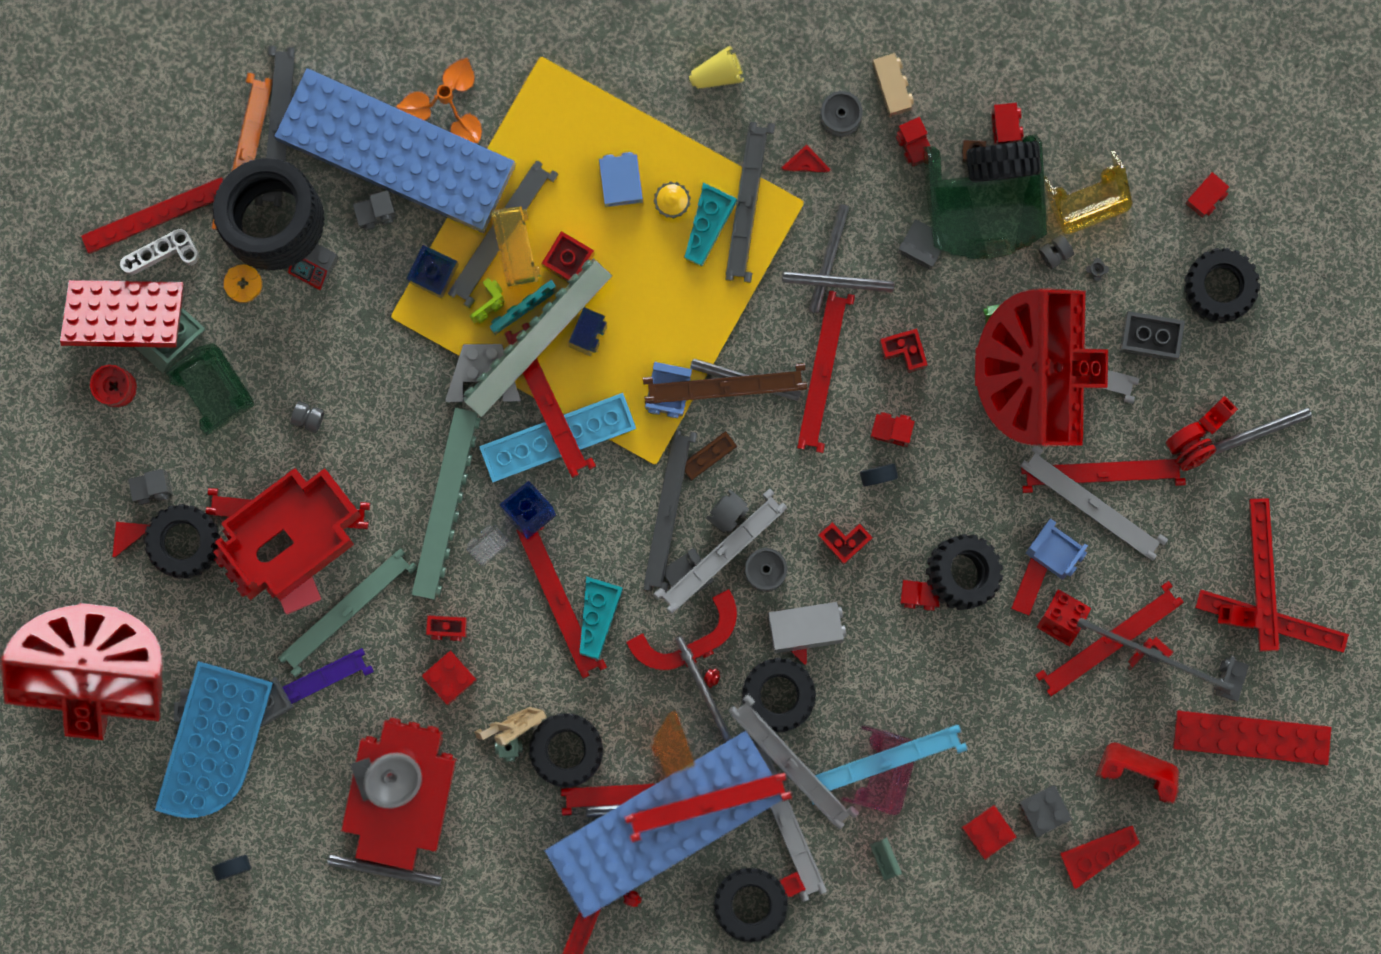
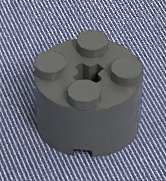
M731 489L727 491L729 496H723L710 511L712 516L708 515L706 517L722 533L731 532L737 525L735 520L738 517H743L749 510L747 507L748 503Z

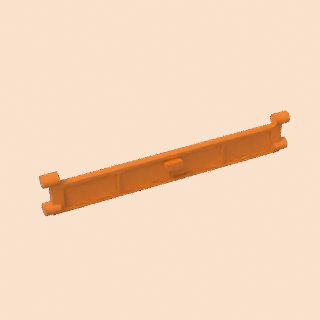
M247 73L246 83L252 84L232 170L243 163L255 160L271 92L272 79L265 78V82L254 79L255 74ZM213 220L212 229L216 230V225L214 224Z

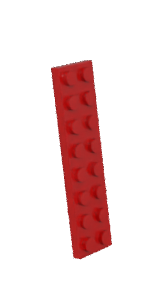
M1177 710L1173 749L1328 765L1332 727Z

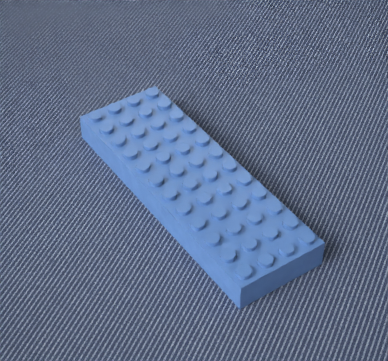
M306 68L274 136L277 141L483 234L516 166L515 161L308 68Z
M744 731L549 847L545 852L582 915L586 918L782 799L779 794L639 833L641 836L640 841L631 842L630 835L634 834L631 823L626 824L625 816L772 776L747 731Z

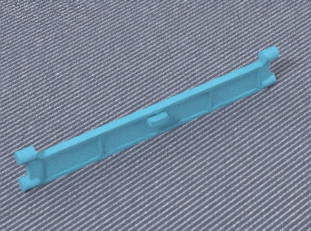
M955 725L815 776L831 791L955 746L958 753L968 749L965 743L960 744L957 733L961 732L959 725Z

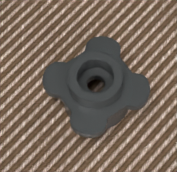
M1096 258L1091 265L1086 267V272L1090 273L1095 281H1099L1101 276L1109 272V267L1105 266L1100 258Z

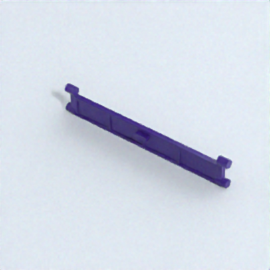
M364 649L356 650L283 686L291 704L360 670L363 671L365 676L373 673L372 666L366 667L362 656L366 655Z

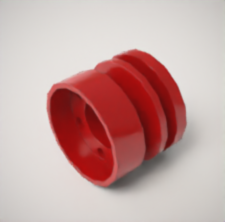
M108 364L101 366L93 373L90 380V390L94 398L110 407L119 408L126 406L134 399L137 384L130 372L117 365ZM114 384H117V387H118V390H117V391L114 390V387H113Z
M1194 422L1182 428L1165 443L1172 455L1181 453L1176 461L1177 463H1182L1180 466L1182 471H1188L1202 465L1217 451L1214 445H1210L1211 439L1208 438L1201 441L1206 432L1199 422Z

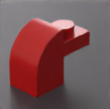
M1224 395L1199 422L1205 431L1213 435L1238 409Z
M1220 604L1218 623L1248 629L1261 628L1264 609Z

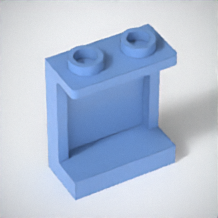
M633 152L622 153V156L604 155L603 159H599L605 207L642 203L643 198L637 154L633 155Z
M654 362L652 372L653 384L690 381L692 369ZM686 400L646 403L645 409H648V413L659 415L660 412L667 413L668 417L678 419L679 416H683Z
M1050 518L1028 548L1026 554L1063 580L1067 575L1072 576L1077 568L1074 566L1077 561L1081 562L1086 556L1087 552H1085V549L1088 545L1084 544L1081 546L1054 527L1056 522Z

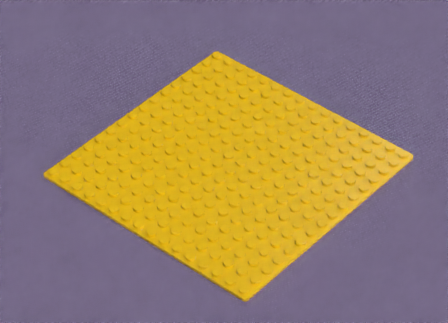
M540 57L487 149L515 161L516 166L484 234L447 217L392 312L391 317L460 356L463 344H502L505 349L509 343L504 333L511 331L512 334L523 330L521 325L526 322L530 323L535 316L539 317L543 313V307L548 302L552 303L557 298L555 296L556 293L496 335H494L489 327L492 325L491 321L498 316H504L509 308L520 304L525 297L536 292L551 279L556 285L557 292L561 288L565 289L570 284L543 268L541 264L560 232L566 233L593 249L595 253L593 258L612 277L542 351L537 360L564 415L624 393L637 429L609 440L655 465L660 460L693 400H686L683 416H679L678 419L668 417L667 413L660 412L659 415L648 413V409H645L644 396H648L649 390L648 385H643V377L652 376L654 362L691 369L690 365L693 359L714 364L802 209L804 202L771 182L760 178L746 272L752 273L751 283L744 282V277L734 276L733 281L726 280L736 205L703 267L685 259L689 237L694 225V217L696 216L699 198L702 193L703 182L738 199L742 166L550 60ZM633 152V155L637 154L643 202L605 207L599 159H603L604 155L622 156V153ZM538 160L543 164L541 169L549 174L553 170L559 175L554 182L548 179L545 181L470 294V297L475 301L468 308L464 305L466 300L457 294L452 298L448 293L532 165ZM670 181L684 185L691 197L687 212L675 218H666L655 209L656 205L653 202L657 189L663 183L667 184ZM487 278L491 281L496 280L503 291L501 294L505 300L502 303L504 306L496 312L491 311L487 314L488 318L479 324L477 322L474 324L470 315L493 298L485 288L483 281ZM692 369L690 381L703 380L708 374ZM522 373L515 381L516 387L533 397Z

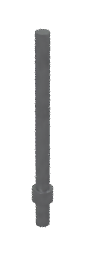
M682 636L675 638L681 651L682 660L686 661L724 741L731 740L729 731L692 658L691 649L687 648Z

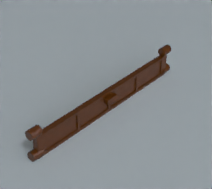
M805 363L795 364L796 371L659 384H653L652 376L643 377V385H648L649 396H644L645 404L807 390V382H802L801 371L806 370Z

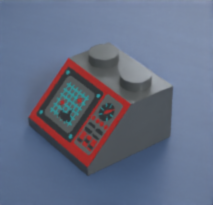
M317 244L305 259H302L301 262L294 266H290L287 273L321 291L339 257L336 253Z

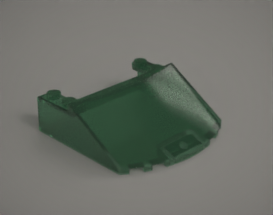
M1037 134L1024 137L1022 142L1036 141L1039 144L1041 173L1033 176L971 182L969 177L942 180L939 150L934 146L923 147L925 188L934 247L954 256L958 255L969 259H992L1016 253L1015 251L1025 247L1028 248L1032 246V243L1047 235L1042 141Z

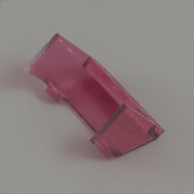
M861 726L862 730L872 733L869 740L872 749L877 750V753L913 741L888 731ZM914 761L870 776L868 787H860L855 793L854 800L843 797L842 801L887 814L898 815L903 806Z

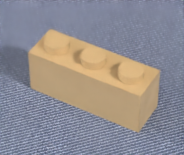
M893 53L873 59L872 64L889 117L910 111L914 100L912 94H908L906 89L908 81L905 75L902 76L900 69L903 66L900 57L896 58V54Z

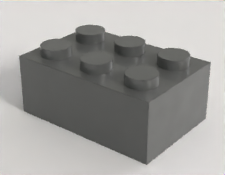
M1128 311L1125 314L1119 352L1177 361L1180 355L1185 321Z

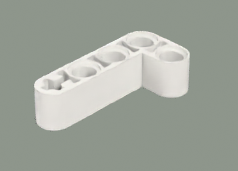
M177 229L126 255L121 259L120 266L126 274L135 275L177 252L185 264L195 265L199 260V253L187 232L183 229ZM179 235H185L186 238L183 243H177L176 240ZM162 244H168L169 247L166 252H160ZM193 251L194 257L191 260H186V253ZM150 252L152 254L151 259L144 261L143 255ZM138 257V260H139L142 264L139 265V264H138V261H137L135 258ZM128 262L132 263V269L128 268Z

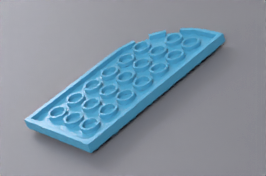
M198 661L155 811L182 818H197L220 810L237 795L248 772L273 682Z

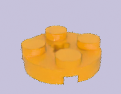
M245 264L237 265L230 268L225 275L224 289L227 295L234 301L248 303L260 294L262 278L255 268ZM241 279H245L248 282L244 289H241V286L238 285Z

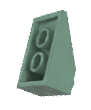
M181 307L176 348H135L164 373L205 328Z

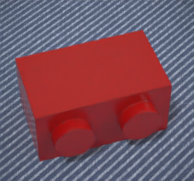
M1212 172L1185 204L1201 218L1205 214L1210 216L1216 209L1214 204L1218 200L1222 202L1229 194L1226 192L1229 186Z

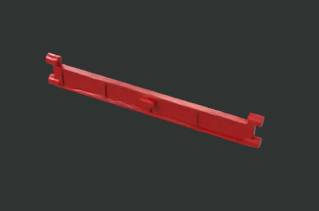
M829 291L797 449L805 450L806 445L817 447V453L824 452L825 444L818 442L845 306L846 304H854L855 295L848 294L846 299L836 297L835 291Z
M528 322L521 325L524 331L530 327ZM511 331L505 332L504 335L508 343L513 345L521 331L512 334ZM536 358L523 372V375L571 477L575 478L579 475L578 470L586 466L591 470L596 465L593 458L585 461Z
M1176 459L1052 465L1076 483L1175 479V486L1186 485L1185 478H1180V466L1182 463H1177ZM1021 467V474H1026L1027 486H1022V493H1032V486L1045 485Z
M208 488V495L212 496L211 507H206V514L230 517L253 499L218 496L217 488ZM360 502V509L357 510L362 517L347 528L368 529L369 522H364L365 510H370V503Z
M540 519L534 522V528L525 531L522 527L516 531L581 677L584 679L589 676L588 671L597 667L602 671L607 666L603 659L596 662L595 659L580 655L582 629L538 531L544 529Z
M1167 581L1160 586L1165 593L1110 632L1131 641L1184 602L1181 597L1175 599L1169 590L1173 586ZM1102 636L1049 675L1044 670H1041L1035 676L1039 681L1045 680L1050 687L1046 692L1051 697L1124 645Z
M785 773L772 775L625 816L626 824L631 823L634 834L630 835L631 842L640 841L641 836L639 833L775 795L780 794L782 801L792 799L790 791L785 792L782 781L787 780Z
M655 784L561 789V796H566L567 807L562 808V816L572 815V808L622 805Z

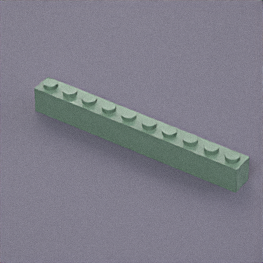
M594 258L591 261L588 259L581 268L583 270L578 275L574 274L568 282L570 284L565 289L561 288L555 296L557 298L552 303L548 302L543 307V313L539 317L535 316L529 323L530 327L526 331L522 330L517 335V341L513 345L509 344L504 349V355L492 362L490 365L491 369L479 376L477 379L478 383L466 390L464 393L465 397L463 398L465 403L481 417L612 277Z
M459 408L454 410L412 590L413 596L436 601V597L441 595L442 586H439L440 579L445 577L446 567L443 566L445 559L448 560L450 556L449 541H453L455 530L452 527L453 523L458 521L459 511L456 510L458 503L461 504L463 500L462 485H466L468 474L465 473L466 467H470L472 455L469 454L471 447H475L477 437L474 436L475 429H479L481 422L477 412Z

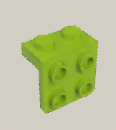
M487 278L483 281L485 288L493 298L470 315L474 324L477 322L479 324L488 318L487 314L491 311L496 312L504 306L502 303L505 300L501 294L503 291L496 280L491 281Z

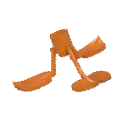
M468 58L461 59L446 69L443 74L444 84L438 87L437 95H434L431 103L425 93L413 92L396 106L397 109L426 121L431 116L430 107H433L437 100L443 104H450L458 120L451 125L450 132L475 144L479 143L481 139L482 128L477 117L472 114H465L460 118L452 101V91L454 89L463 92L470 89L474 84L475 76Z

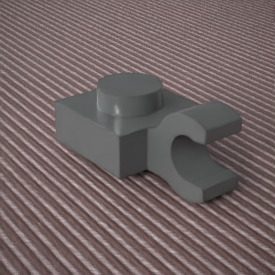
M181 689L180 702H174V722H181L190 689Z

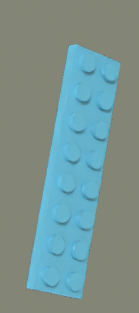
M624 393L564 415L580 450L637 429ZM546 422L479 446L493 483L562 457Z

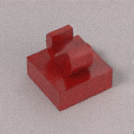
M798 872L780 880L788 898L805 890Z

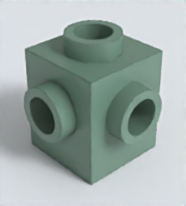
M518 737L507 743L512 746L510 751L505 750V745L495 743V754H499V758H504V762L515 761V757H520V753L523 752L522 741H519Z

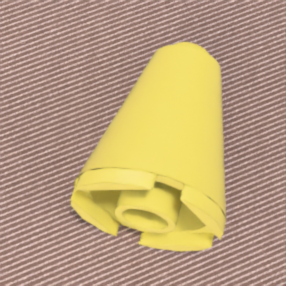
M726 47L692 70V75L689 76L692 86L701 89L744 82V78L740 79L739 76L742 74V70L736 54L731 55L729 51L732 50V47Z

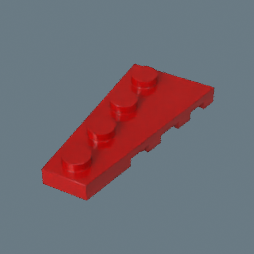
M1133 825L1060 853L1074 890L1140 844Z

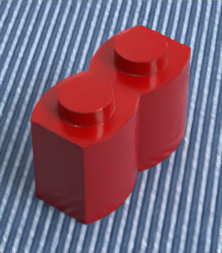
M903 580L900 604H904V608L915 609L916 606H923V610L935 611V608H939L940 602L938 601V595L933 596L931 592L933 587L932 585L928 586L927 582Z

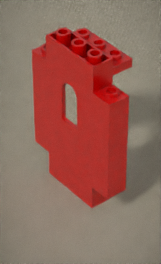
M294 468L221 523L225 528L222 532L228 538V541L225 542L222 538L215 541L219 548L214 551V554L217 556L214 560L220 568H226L228 572L225 575L231 583L235 581L239 587L236 589L242 597L247 596L249 600H252L266 589L272 598L276 596L281 601L354 545L344 529L362 516L325 468L307 482L298 470ZM285 530L294 544L269 562L259 561L257 558L259 548Z
M390 717L389 720L386 719L384 721L380 742L377 741L376 737L366 736V739L362 738L360 740L356 762L370 758L373 764L385 755L404 754L411 757L418 764L421 770L422 781L418 792L410 801L398 807L384 808L374 804L370 799L363 801L353 774L341 831L360 835L355 858L413 870L418 848L434 852L438 850L457 758H453L452 754H438L443 742V732L439 731L438 727L428 726L423 728L420 727L419 723L409 722L405 724L401 723V719Z

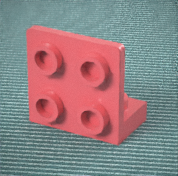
M313 577L281 600L286 614L321 600Z

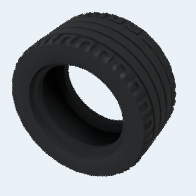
M261 158L243 163L227 175L216 191L212 209L216 230L235 256L250 267L253 266L255 269H265L266 271H276L294 266L314 250L318 240L321 238L325 224L321 199L305 175L289 162L276 158ZM282 191L295 197L296 208L294 216L289 225L280 233L267 238H255L243 232L242 221L244 213L249 204L258 196L267 192Z

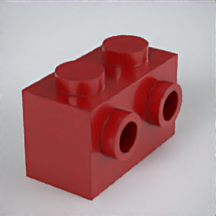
M427 615L426 635L431 636V640H442L443 637H450V641H462V638L467 636L468 619L466 617Z

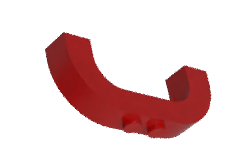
M729 589L712 598L719 613V623L715 630L687 645V648H690L692 651V658L695 663H697L696 659L701 656L705 659L713 655V650L724 644L734 630L737 608ZM643 633L626 642L634 657L649 668L667 671L677 669L683 665L688 667L686 661L682 660L680 649L669 654L659 653L651 648Z

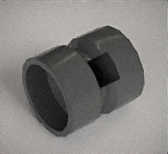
M1061 234L1052 240V244L1047 243L1038 249L1042 259L1051 270L1060 265L1061 260L1066 261L1074 255L1071 245Z
M298 401L290 424L299 428L305 425L306 430L317 433L325 411L317 407L310 409L309 404Z

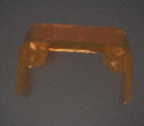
M672 711L666 716L653 738L654 743L651 744L655 757L659 756L666 777L696 766L677 711Z

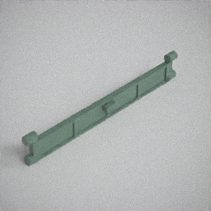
M401 548L278 657L282 663L287 660L294 668L291 673L295 677L303 671L298 666L401 573L407 569L412 574L418 569L414 563L409 565L402 558L405 553Z

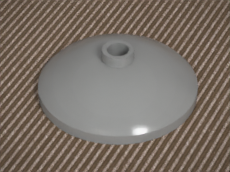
M397 753L385 755L376 760L366 772L364 778L365 792L368 798L380 807L394 808L404 805L416 795L422 781L421 770L418 764L407 755Z

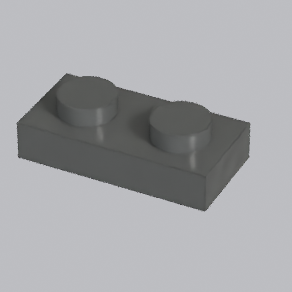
M370 758L350 764L363 801L369 800L364 789V778L369 767L372 765Z

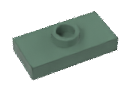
M887 838L870 844L884 881L902 874Z

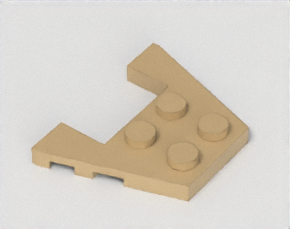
M528 707L508 716L507 720L501 723L494 722L490 724V728L484 731L478 729L474 733L477 739L484 740L499 731H503L494 738L497 744L505 745L529 728L539 725L542 722L541 720L546 718L544 710Z

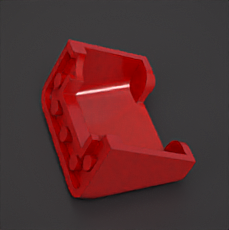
M1114 742L1107 745L1095 776L1102 779H1116L1120 777L1123 769L1127 768L1155 779L1153 788L1158 791L1159 801L1166 804L1174 803L1179 782V770L1174 764L1120 743Z

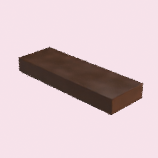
M726 431L686 461L685 473L691 481L737 447Z

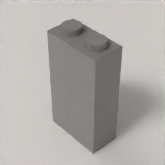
M837 602L769 612L768 621L774 654L843 643V637H846L845 626H841L840 621L843 618L842 608L838 607Z

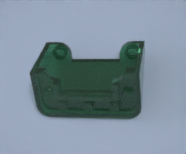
M211 343L196 347L165 372L170 383L178 387L184 386L203 416L199 420V427L206 436L213 434L254 406L253 398L221 349L215 344Z

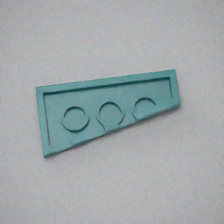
M703 182L702 193L699 198L697 213L694 217V225L689 237L685 259L703 267L738 201L737 198Z
M552 279L542 285L536 292L525 297L520 304L509 308L504 316H498L492 320V325L489 327L494 335L555 294L557 288Z
M586 576L580 655L599 661L623 592V587Z

